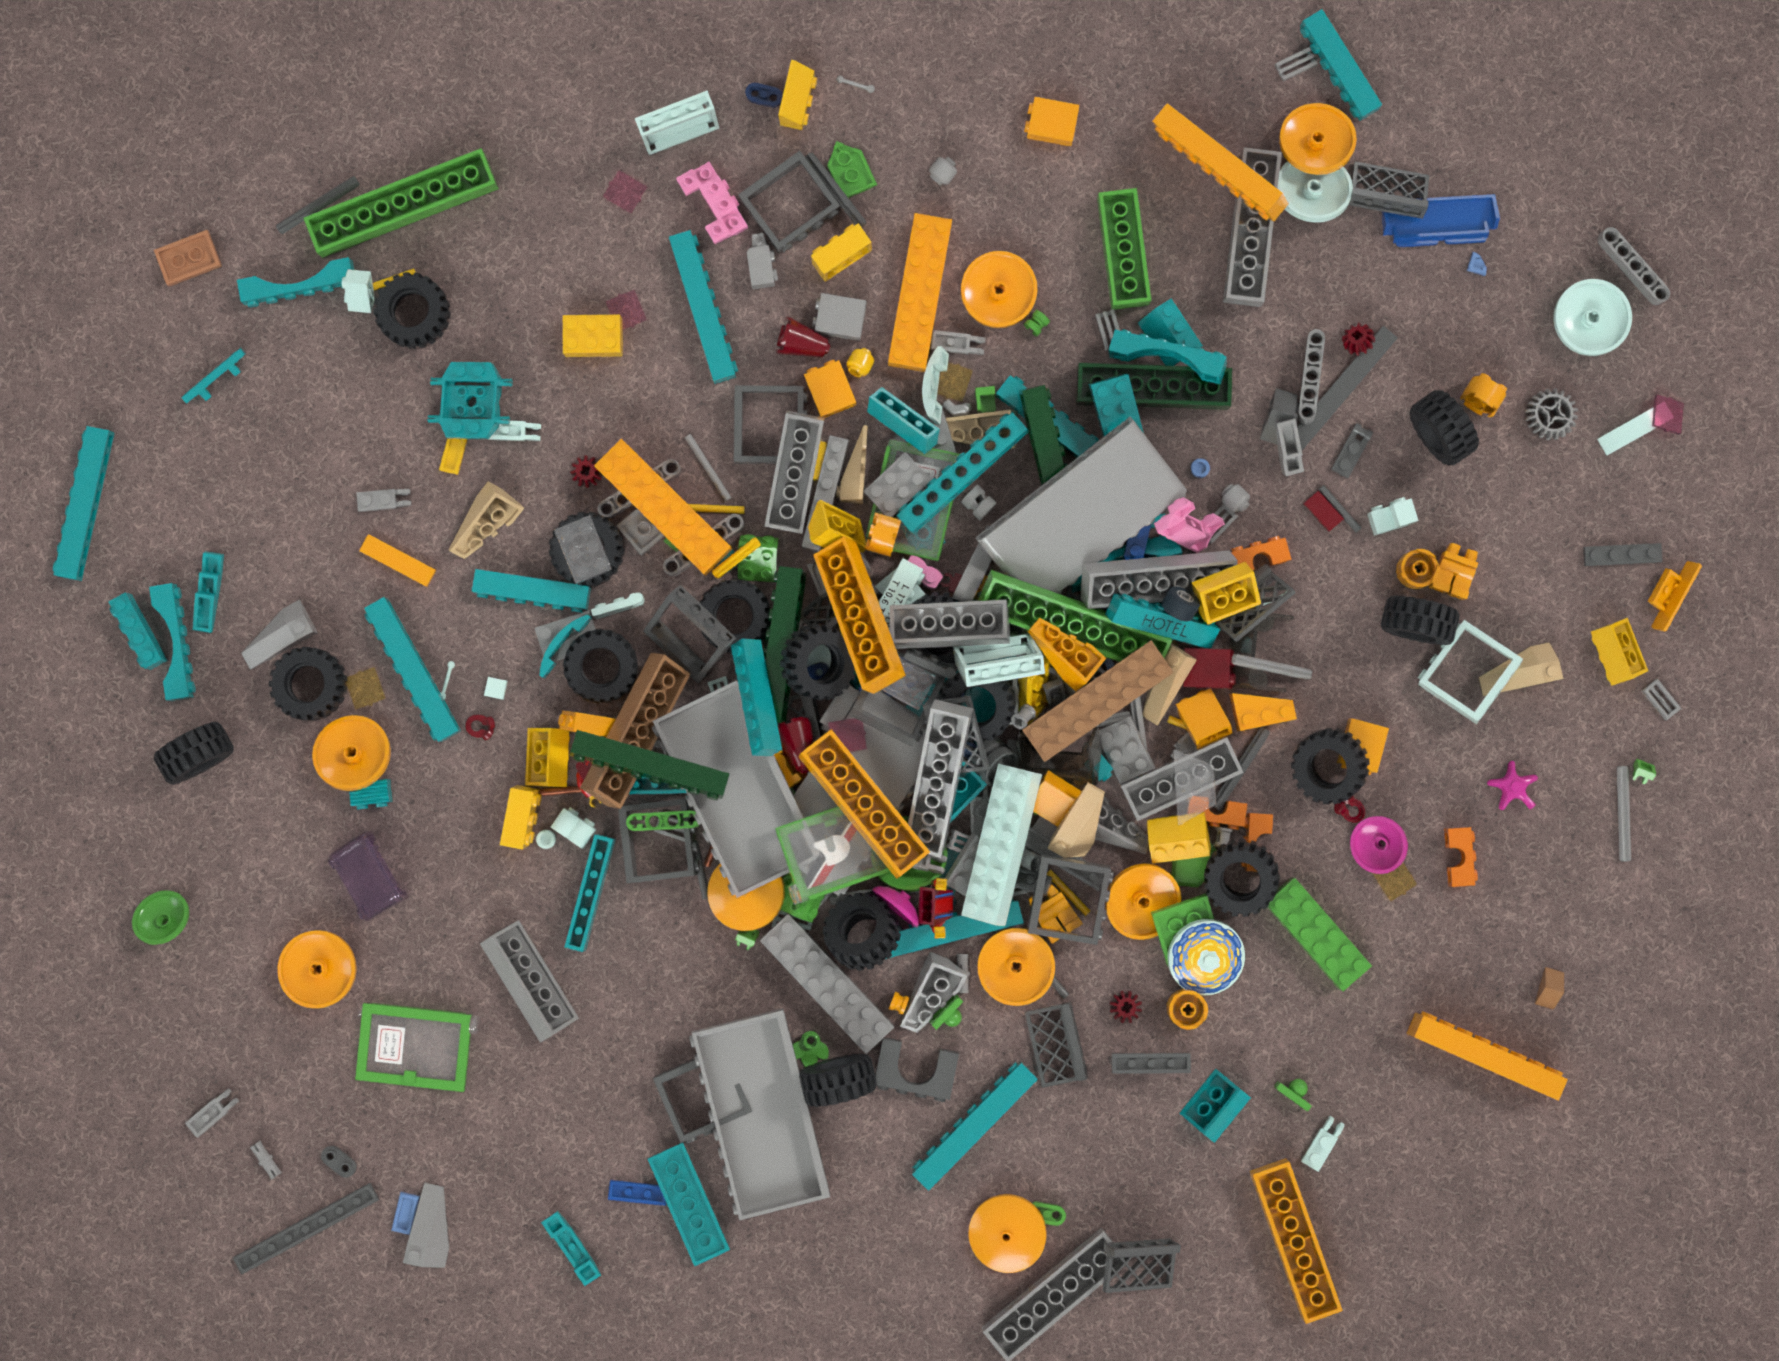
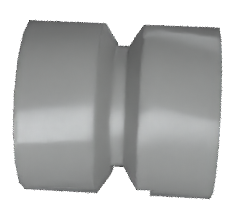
M976 485L961 501L968 510H973L972 514L979 521L997 504L990 496H985V491L979 485Z

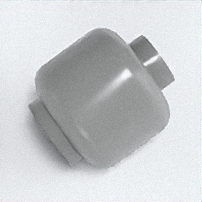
M948 156L946 159L938 157L929 169L931 173L929 177L940 186L942 184L948 185L957 174V169L954 167L956 163Z
M1230 484L1221 494L1222 503L1234 513L1239 510L1243 512L1250 505L1248 503L1250 495L1239 484Z

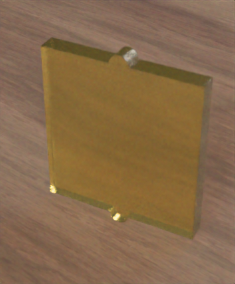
M948 362L947 371L940 372L937 394L945 396L946 399L951 398L963 402L973 370L961 367L960 364L955 365Z
M375 667L363 672L358 671L357 674L347 677L348 681L346 683L355 709L367 705L372 706L373 703L386 699Z
M1404 863L1389 873H1372L1390 902L1400 895H1405L1406 891L1417 885Z

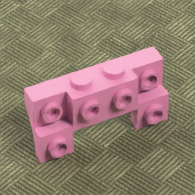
M710 162L695 170L691 169L676 178L686 196L700 190L716 217V221L705 226L714 244L748 229L745 220L737 208L739 203L734 195L730 196L728 192L730 188L725 179L721 181Z
M1182 497L1168 506L1170 514L1162 516L1154 525L1157 533L1176 542L1178 545L1199 553L1207 548L1213 534L1225 523L1223 518L1214 513L1206 515L1201 521L1188 515L1195 509L1193 502Z

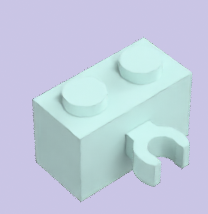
M348 269L346 276L342 278V288L345 289L344 302L347 303L348 311L371 313L375 299L371 272Z

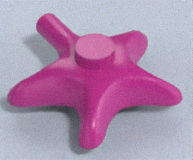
M1514 761L1508 763L1507 772L1503 778L1490 779L1487 782L1489 786L1498 787L1502 790L1499 802L1500 810H1504L1516 798L1523 801L1529 809L1536 805L1528 797L1526 788L1531 783L1537 781L1538 777L1534 774L1528 776L1517 775Z

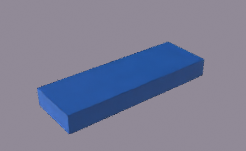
M610 1180L608 1200L666 1206V1201L659 1185Z

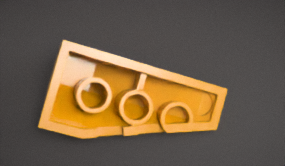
M1041 618L1037 619L1028 630V633L1059 676L1075 691L1079 690L1090 680L1106 659L1093 645L1077 640L1076 636L1072 634L1067 635L1061 632L1060 628Z

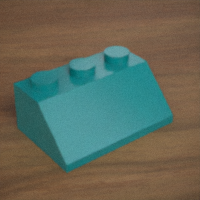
M1172 298L1137 322L1143 333L1150 338H1163L1170 343H1183L1191 348H1202L1203 346ZM1159 356L1165 366H1176L1181 363V361L1170 357Z
M975 772L960 773L951 821L987 786Z
M1215 1069L1179 1114L1215 1143L1251 1097Z

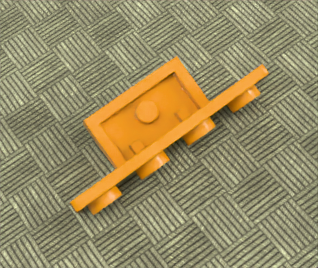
M1687 561L1680 575L1671 569L1665 568L1647 601L1660 610L1651 626L1653 629L1667 631L1702 567L1700 563Z

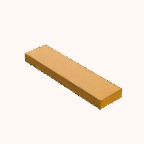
M369 534L359 550L428 587L436 572L435 569Z

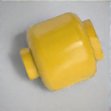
M866 348L854 349L846 362L849 373L855 377L867 376L874 364V358Z

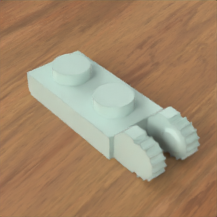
M510 421V424H500L499 428L487 440L540 441L541 436L526 435V428L538 430L541 429V424Z
M638 592L630 594L627 599H624V597L613 600L614 603L607 605L606 603L597 604L595 608L591 609L592 616L597 620L643 605L645 598Z
M1329 1116L1323 1127L1319 1129L1301 1162L1318 1172L1344 1128V1124L1340 1122L1337 1124L1333 1134L1328 1133L1327 1130L1334 1121L1332 1116Z

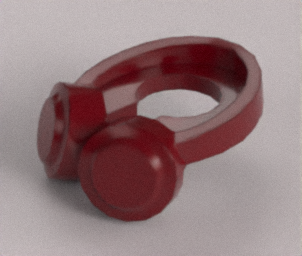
M473 715L467 719L465 728L471 736L483 738L486 741L493 735L495 722L492 716ZM479 720L482 725L488 726V729L474 731L471 724L473 721Z
M1354 795L1350 799L1334 805L1335 813L1341 814L1349 822L1357 823L1365 817L1364 805L1355 799ZM1346 804L1356 806L1359 810L1358 815L1351 817Z

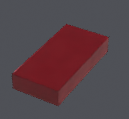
M1319 491L1303 503L1328 532L1343 520V517Z

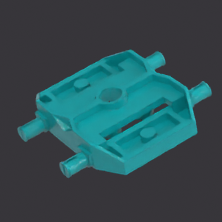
M451 362L443 377L430 378L431 385L442 386L440 414L428 415L429 419L427 420L428 423H439L446 438L489 439L499 428L500 424H510V421H508L510 420L509 416H500L499 401L502 394V386L512 387L513 380L512 378L502 379L493 363ZM456 382L490 383V386L456 385ZM475 397L477 401L475 406L469 407V400ZM458 418H488V419H458Z

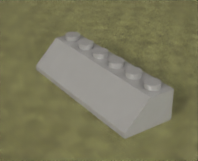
M1007 600L890 605V634L895 648L1010 644Z
M519 920L480 943L540 1043L579 1019Z

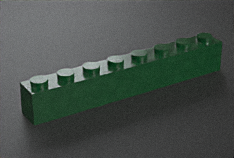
M580 730L576 731L570 751V756L575 761L584 762L586 760L599 768L607 766L617 773H623V771L631 773L630 776L642 779V777H645L655 784L663 782L669 784L668 786L673 789L680 790V788L688 790V793L699 795V793L705 794L711 800L723 798L730 774Z

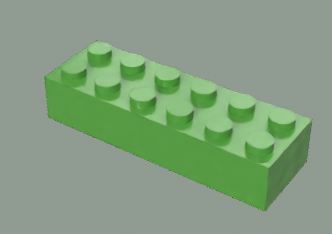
M1137 188L1100 192L1097 196L1111 310L1149 306L1151 294Z
M1291 877L1277 889L1273 901H1270L1267 908L1340 991L1346 990L1372 967L1296 878Z

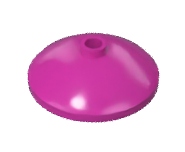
M1372 816L1364 819L1355 827L1350 839V848L1355 861L1363 869L1375 874H1385L1394 871L1403 863L1408 851V842L1403 829L1394 820L1384 816ZM1381 840H1384V841H1385V843H1386L1385 846H1381V844H1380V841H1381Z
M876 886L872 889L873 893L881 897L883 901H886L890 908L902 919L915 928L919 925L916 909L909 901L911 897L902 890L899 893L895 889L883 886Z

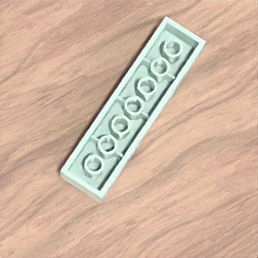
M998 764L961 916L993 925H1006L1042 774Z

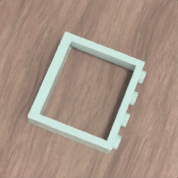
M708 91L635 118L649 155L719 129L715 109ZM713 122L715 126L709 128L708 123ZM648 126L649 131H646L644 127ZM655 144L656 149L651 150L650 146Z
M1464 620L1461 624L1458 623L1454 641L1450 645H1441L1442 651L1439 655L1434 654L1429 662L1431 666L1428 670L1424 669L1418 679H1420L1419 685L1477 724L1518 669L1523 658ZM1465 630L1512 660L1475 712L1428 681Z
M1029 633L1010 636V644L953 646L955 664L967 687L1045 674L1043 654ZM1027 637V642H1021V638ZM1027 654V655H1024V656H1018V657H1012V658H1006V659H1000V660H994V661H988V662H982V663H976V664L967 665L968 663H974V662H980V661H986V660H992V659H998V658H1004V657H1010V656H1016V655ZM968 670H974V673L970 674Z

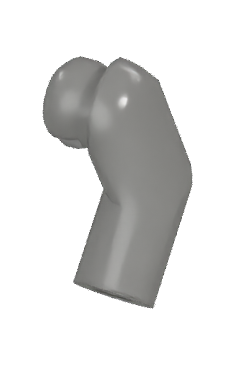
M949 399L942 405L954 417L968 415L972 409L969 403L955 405Z

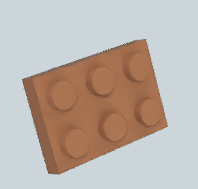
M208 230L154 250L165 282L169 287L222 267Z

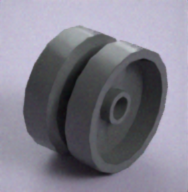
M995 737L991 741L986 740L983 743L989 769L974 771L991 787H993L998 764L1018 768L1019 756L999 737ZM976 755L970 760L976 765H983L982 760Z

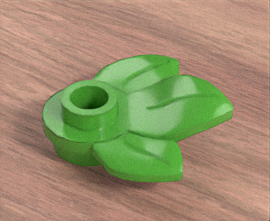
M814 1031L805 1032L801 1040L793 1044L796 1059L801 1058L805 1067L817 1063L818 1058L828 1059V1047L820 1041L819 1035ZM809 1037L814 1038L812 1044L807 1043Z

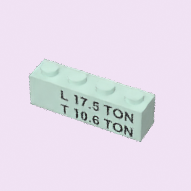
M904 558L901 560L879 601L889 631L890 605H905L907 600L911 602L916 593L913 590L915 585H920L925 576L923 574L924 569Z

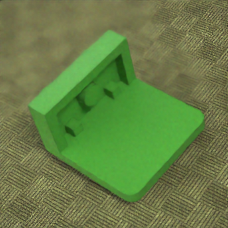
M751 534L740 536L738 550L756 536ZM773 536L756 537L760 541L761 546L738 563V579L774 582L779 538H774Z
M790 872L783 875L785 897L780 910L812 923L817 916L819 905L825 895L800 903Z

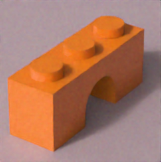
M1272 537L1268 539L1269 542L1263 544L1261 541L1251 543L1249 548L1243 549V546L1232 548L1231 553L1238 560L1237 565L1246 562L1253 571L1255 570L1253 558L1256 554L1265 555L1269 560L1270 566L1278 565L1292 560L1286 538Z
M1191 796L1187 799L1185 814L1205 812L1208 826L1220 827L1221 823L1228 824L1227 828L1239 830V826H1245L1246 803L1226 801L1224 811L1221 814L1215 815L1209 810V798Z
M1247 813L1244 826L1247 830L1246 836H1243V839L1251 843V840L1256 842L1261 834H1272L1273 815ZM1241 862L1244 871L1258 872L1250 864Z
M1471 827L1444 829L1445 848H1456L1461 853L1460 863L1454 867H1447L1448 886H1475V881L1478 880V873L1476 869L1474 870V862H1476V852L1473 850L1472 845L1475 842L1474 831H1471Z

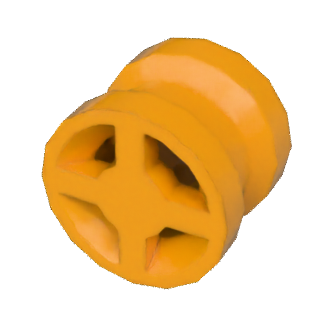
M895 991L889 1010H897L899 1014L903 1015L910 997H903Z

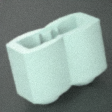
M569 807V809L563 808L551 828L583 849L597 830L594 828L595 823L588 818L583 820L578 817L579 812L572 807Z

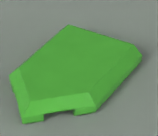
M836 141L827 168L846 196L851 198L877 186L862 150Z
M1210 843V845H1211L1210 856H1211V854L1214 852V850L1216 851V848ZM1210 856L1172 861L1171 875L1176 880L1178 886L1199 887L1204 882V871Z

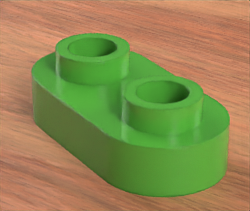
M1039 1201L1032 1202L1036 1208L1040 1209L1045 1224L1058 1226L1065 1221L1066 1213L1061 1206ZM1054 1211L1059 1212V1217H1052V1213Z

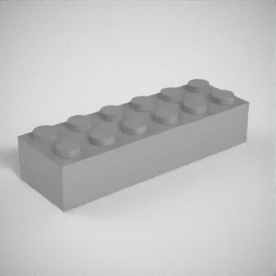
M791 411L786 412L765 527L803 533L825 418Z
M1225 736L1120 785L1136 820L1139 821L1244 772L1228 738Z

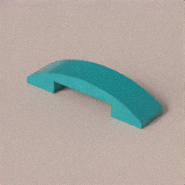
M585 615L572 621L555 636L544 654L539 676L542 678L548 676L557 664L551 658L575 629L581 633L592 620V617Z
M558 1211L541 1222L550 1237L555 1239L574 1267V1272L584 1286L601 1276L594 1260L579 1237Z

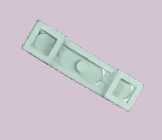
M937 346L925 370L922 386L925 411L928 417L937 425L941 422L942 406L936 401L940 372L947 371L949 353L942 346Z
M1664 402L1597 440L1605 454L1609 455L1673 419Z

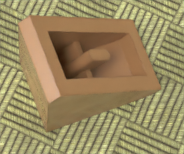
M1545 967L1535 1004L1554 1010L1564 994V972Z

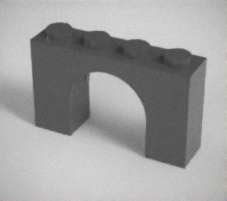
M886 1037L882 1039L875 1074L878 1089L888 1091L889 1088H893L900 1094L913 1092L916 1097L926 1098L928 1095L940 1102H945L946 1099L950 1100L959 1052L940 1048L934 1074L924 1082L913 1083L906 1080L898 1069L902 1041Z

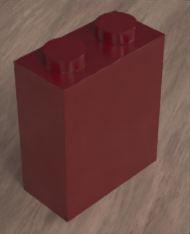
M1184 649V652L1197 661L1183 682V687L1232 689V686L1236 683V674L1233 673V666L1236 665H1233L1231 662L1234 655L1233 650Z

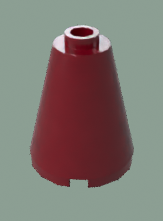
M787 316L785 318V321L788 322L786 326L782 325L777 341V346H780V349H776V353L823 357L824 354H828L830 344L827 338Z
M806 717L790 719L791 723L786 725L785 722L780 723L778 730L785 754L797 772L802 774L810 772L798 756L813 744L811 722Z

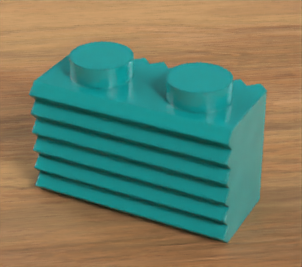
M390 779L377 780L363 789L349 791L350 805L356 806L357 810L368 809L370 804H376V807H386L388 802H393Z

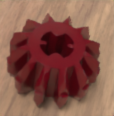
M1358 322L1356 327L1351 325L1350 330L1345 329V335L1342 336L1343 346L1351 355L1355 352L1357 356L1361 352L1367 354V349H1373L1372 343H1375L1374 332L1372 329H1369L1367 324L1362 326Z
M584 455V461L578 457L577 461L579 464L572 463L576 470H571L570 473L575 475L572 480L574 482L578 481V486L581 487L584 482L586 488L590 487L589 482L596 486L597 483L594 479H602L597 475L601 473L594 466L596 464L595 457H591L589 460L588 456ZM586 467L587 469L591 468L588 476L586 474L582 475L584 473L583 469Z
M1128 990L1126 996L1123 991H1120L1121 998L1114 994L1113 997L1117 1002L1110 1001V1005L1116 1006L1111 1008L1110 1012H1117L1113 1017L1115 1020L1121 1016L1120 1022L1124 1023L1127 1017V1021L1132 1023L1131 1016L1138 1019L1139 1017L1135 1012H1142V1009L1136 1007L1140 1006L1142 1002L1136 1001L1138 998L1137 994L1131 998V991ZM1124 1002H1127L1128 1005L1131 1004L1127 1012L1124 1009L1121 1010Z

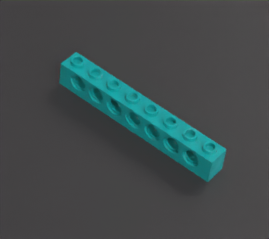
M1013 412L1002 416L999 420L1000 423L995 428L992 426L985 432L986 436L984 438L974 441L967 453L963 452L956 458V463L945 467L938 479L933 478L927 484V489L923 492H917L913 496L914 500L909 505L906 503L898 510L899 514H897V517L913 534L917 533L1029 433L1025 425ZM1003 429L1010 430V435L1007 438L1000 437V432ZM989 442L996 444L992 451L986 450V445ZM974 455L981 456V461L977 464L971 463ZM959 468H966L967 470L963 477L957 476ZM947 480L952 481L951 488L944 490L942 487L943 483ZM936 493L938 496L937 500L930 503L928 501L929 495ZM917 506H922V514L914 515V509Z

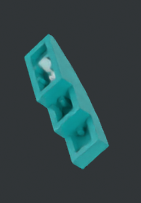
M203 552L202 571L199 573L198 591L195 593L193 630L213 632L222 580L224 554Z

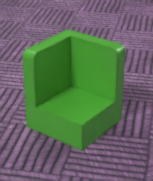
M995 387L975 388L977 413L995 412Z

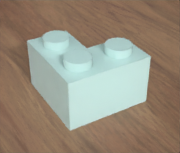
M1405 497L1393 500V502H1390L1389 507L1383 508V505L1371 508L1372 512L1367 514L1374 536L1411 525L1418 521L1412 498L1406 500Z

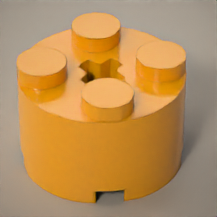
M1481 373L1480 376L1472 377L1460 399H1464V406L1478 415L1486 413L1488 414L1487 417H1493L1506 397L1507 388L1502 384L1492 381L1489 375Z
M875 512L868 536L871 539H867L865 550L891 557L901 520Z
M1416 549L1404 554L1399 559L1396 567L1397 578L1404 586L1410 589H1421L1432 584L1437 579L1440 571L1435 555L1425 549ZM1415 566H1419L1418 569L1421 570V572L1417 573Z
M1180 989L1174 992L1168 999L1166 1007L1168 1017L1178 1027L1191 1030L1199 1027L1206 1020L1208 1005L1205 999L1197 992L1189 989ZM1187 1004L1191 1007V1010H1188V1014L1183 1011Z

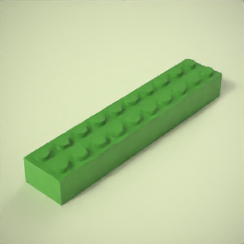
M482 148L304 217V221L317 254L324 258L496 191L499 188L487 157Z
M993 570L990 571L978 601L1007 600L1010 624L1029 630L1037 619L1041 618L1060 628L1061 632L1067 635L1072 634L1076 636L1077 640L1093 645L1103 656L1119 662L1149 641L1154 643L1163 658H1165L1172 643L1171 638L1113 623L1105 615L1106 610L1100 608L1087 609L1081 601Z

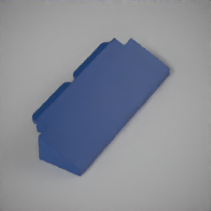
M1495 194L1427 198V201H1429L1428 209L1423 219L1382 211L1383 236L1393 235V243H1396L1398 247L1437 245L1442 240L1446 244L1483 243L1489 236V230L1497 229L1500 220Z

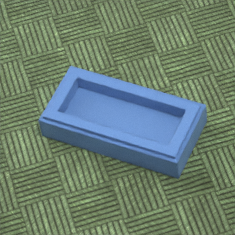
M400 1192L391 1231L410 1235L420 1196Z

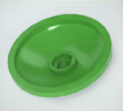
M159 891L149 895L138 905L134 912L132 928L135 935L141 941L152 945L171 941L182 932L188 922V903L180 894L174 891Z

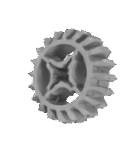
M1554 388L1552 392L1550 389H1546L1544 393L1539 391L1537 396L1534 395L1531 398L1533 402H1528L1527 405L1532 409L1525 410V413L1531 414V416L1526 417L1525 420L1532 421L1528 427H1535L1533 430L1534 434L1540 431L1539 438L1544 437L1546 434V440H1550L1552 437L1554 440H1557L1559 436L1563 438L1566 436V433L1572 431L1571 427L1576 426L1573 420L1578 419V416L1573 413L1577 412L1578 408L1572 407L1576 401L1569 402L1571 395L1564 397L1563 390L1558 393L1557 389ZM1544 400H1555L1551 407L1540 405ZM1561 405L1565 410V414H1563L1560 410ZM1552 410L1555 414L1553 418L1549 416V412ZM1538 413L1543 416V424L1538 417ZM1553 422L1564 423L1558 429L1549 428Z

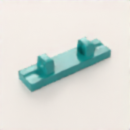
M241 347L187 391L181 397L187 404L198 394L205 401L210 399L212 396L206 389L208 385L226 372L227 369L235 377L241 373L235 363L245 355V351Z

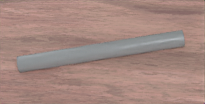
M689 434L685 437V440L724 501L727 502L731 499L730 494L692 435Z

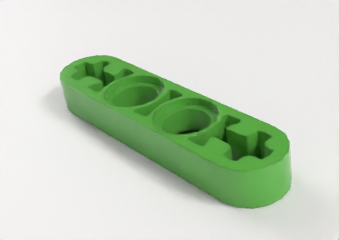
M692 810L635 813L629 815L626 819V825L632 831L685 829L699 826L697 821H694L693 825L690 821L683 822V818H690L691 814L694 817L696 811ZM671 815L678 817V823L675 826L669 824L668 820ZM652 816L659 818V824L656 827L650 824ZM635 817L637 820H645V824H637V828L631 822L635 820Z

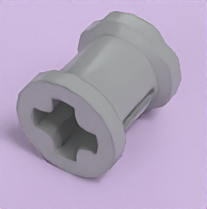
M1024 704L1020 707L1018 713L1013 714L1011 722L1016 728L1024 729L1027 726V722L1036 717V711L1032 706Z
M1216 827V842L1213 843V846L1219 847L1223 843L1225 845L1228 844L1230 833L1233 832V829Z

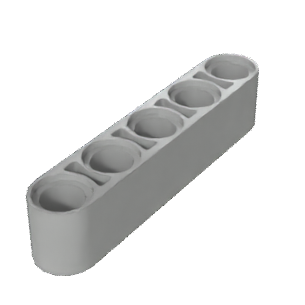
M1610 227L1599 234L1598 244L1651 304L1660 305L1668 300L1670 297L1669 288L1617 229ZM1605 234L1611 237V242L1605 239ZM1618 249L1623 250L1624 256L1618 254ZM1630 263H1634L1636 265V271L1630 267ZM1643 277L1649 280V285L1643 282ZM1656 291L1661 293L1662 299L1656 297Z
M1314 329L1308 334L1298 410V420L1305 425L1311 424L1314 421L1317 409L1325 334L1318 329ZM1314 337H1318L1321 340V342L1315 344L1311 341V339ZM1314 355L1317 356L1319 360L1316 362H1312L1309 360V357ZM1308 374H1314L1317 378L1315 380H1309L1306 376ZM1307 392H1311L1314 394V397L1312 399H1308L1304 396V394ZM1308 410L1312 413V416L1304 417L1302 412Z
M668 459L653 468L666 483L672 481L681 473V467L674 459ZM671 464L677 466L674 473L667 472V467ZM617 491L599 503L598 512L606 519H611L633 504L629 500L625 504H620L619 498L623 494ZM606 505L612 506L610 514H603V508Z
M732 514L712 528L715 531L723 530L725 532L723 539L728 541L743 530L744 521L740 515ZM739 519L740 526L732 528L730 526L731 521ZM680 551L664 561L663 569L669 576H677L693 565L690 561L683 559L684 555ZM672 562L677 563V570L669 572L668 565Z
M979 543L952 597L960 602H970L973 600L992 561V558Z

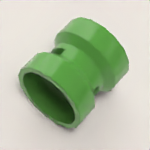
M1035 310L1032 318L1027 319L1023 325L1026 329L1031 328L1034 331L1032 334L1038 337L1041 329L1046 327L1050 320L1042 312Z

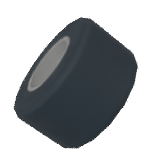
M1175 586L1171 587L1162 601V607L1172 617L1187 622L1191 621L1200 607V601L1190 591Z

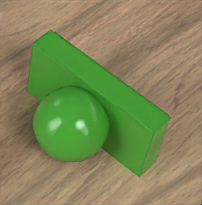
M957 994L953 995L946 1002L947 1004L940 1008L929 1021L936 1030L943 1023L950 1027L960 1024L962 1015L957 1008L963 1001Z
M1294 1079L1290 1082L1289 1088L1279 1081L1274 1085L1275 1089L1304 1110L1309 1111L1312 1105L1301 1098L1308 1091L1307 1083L1304 1080Z

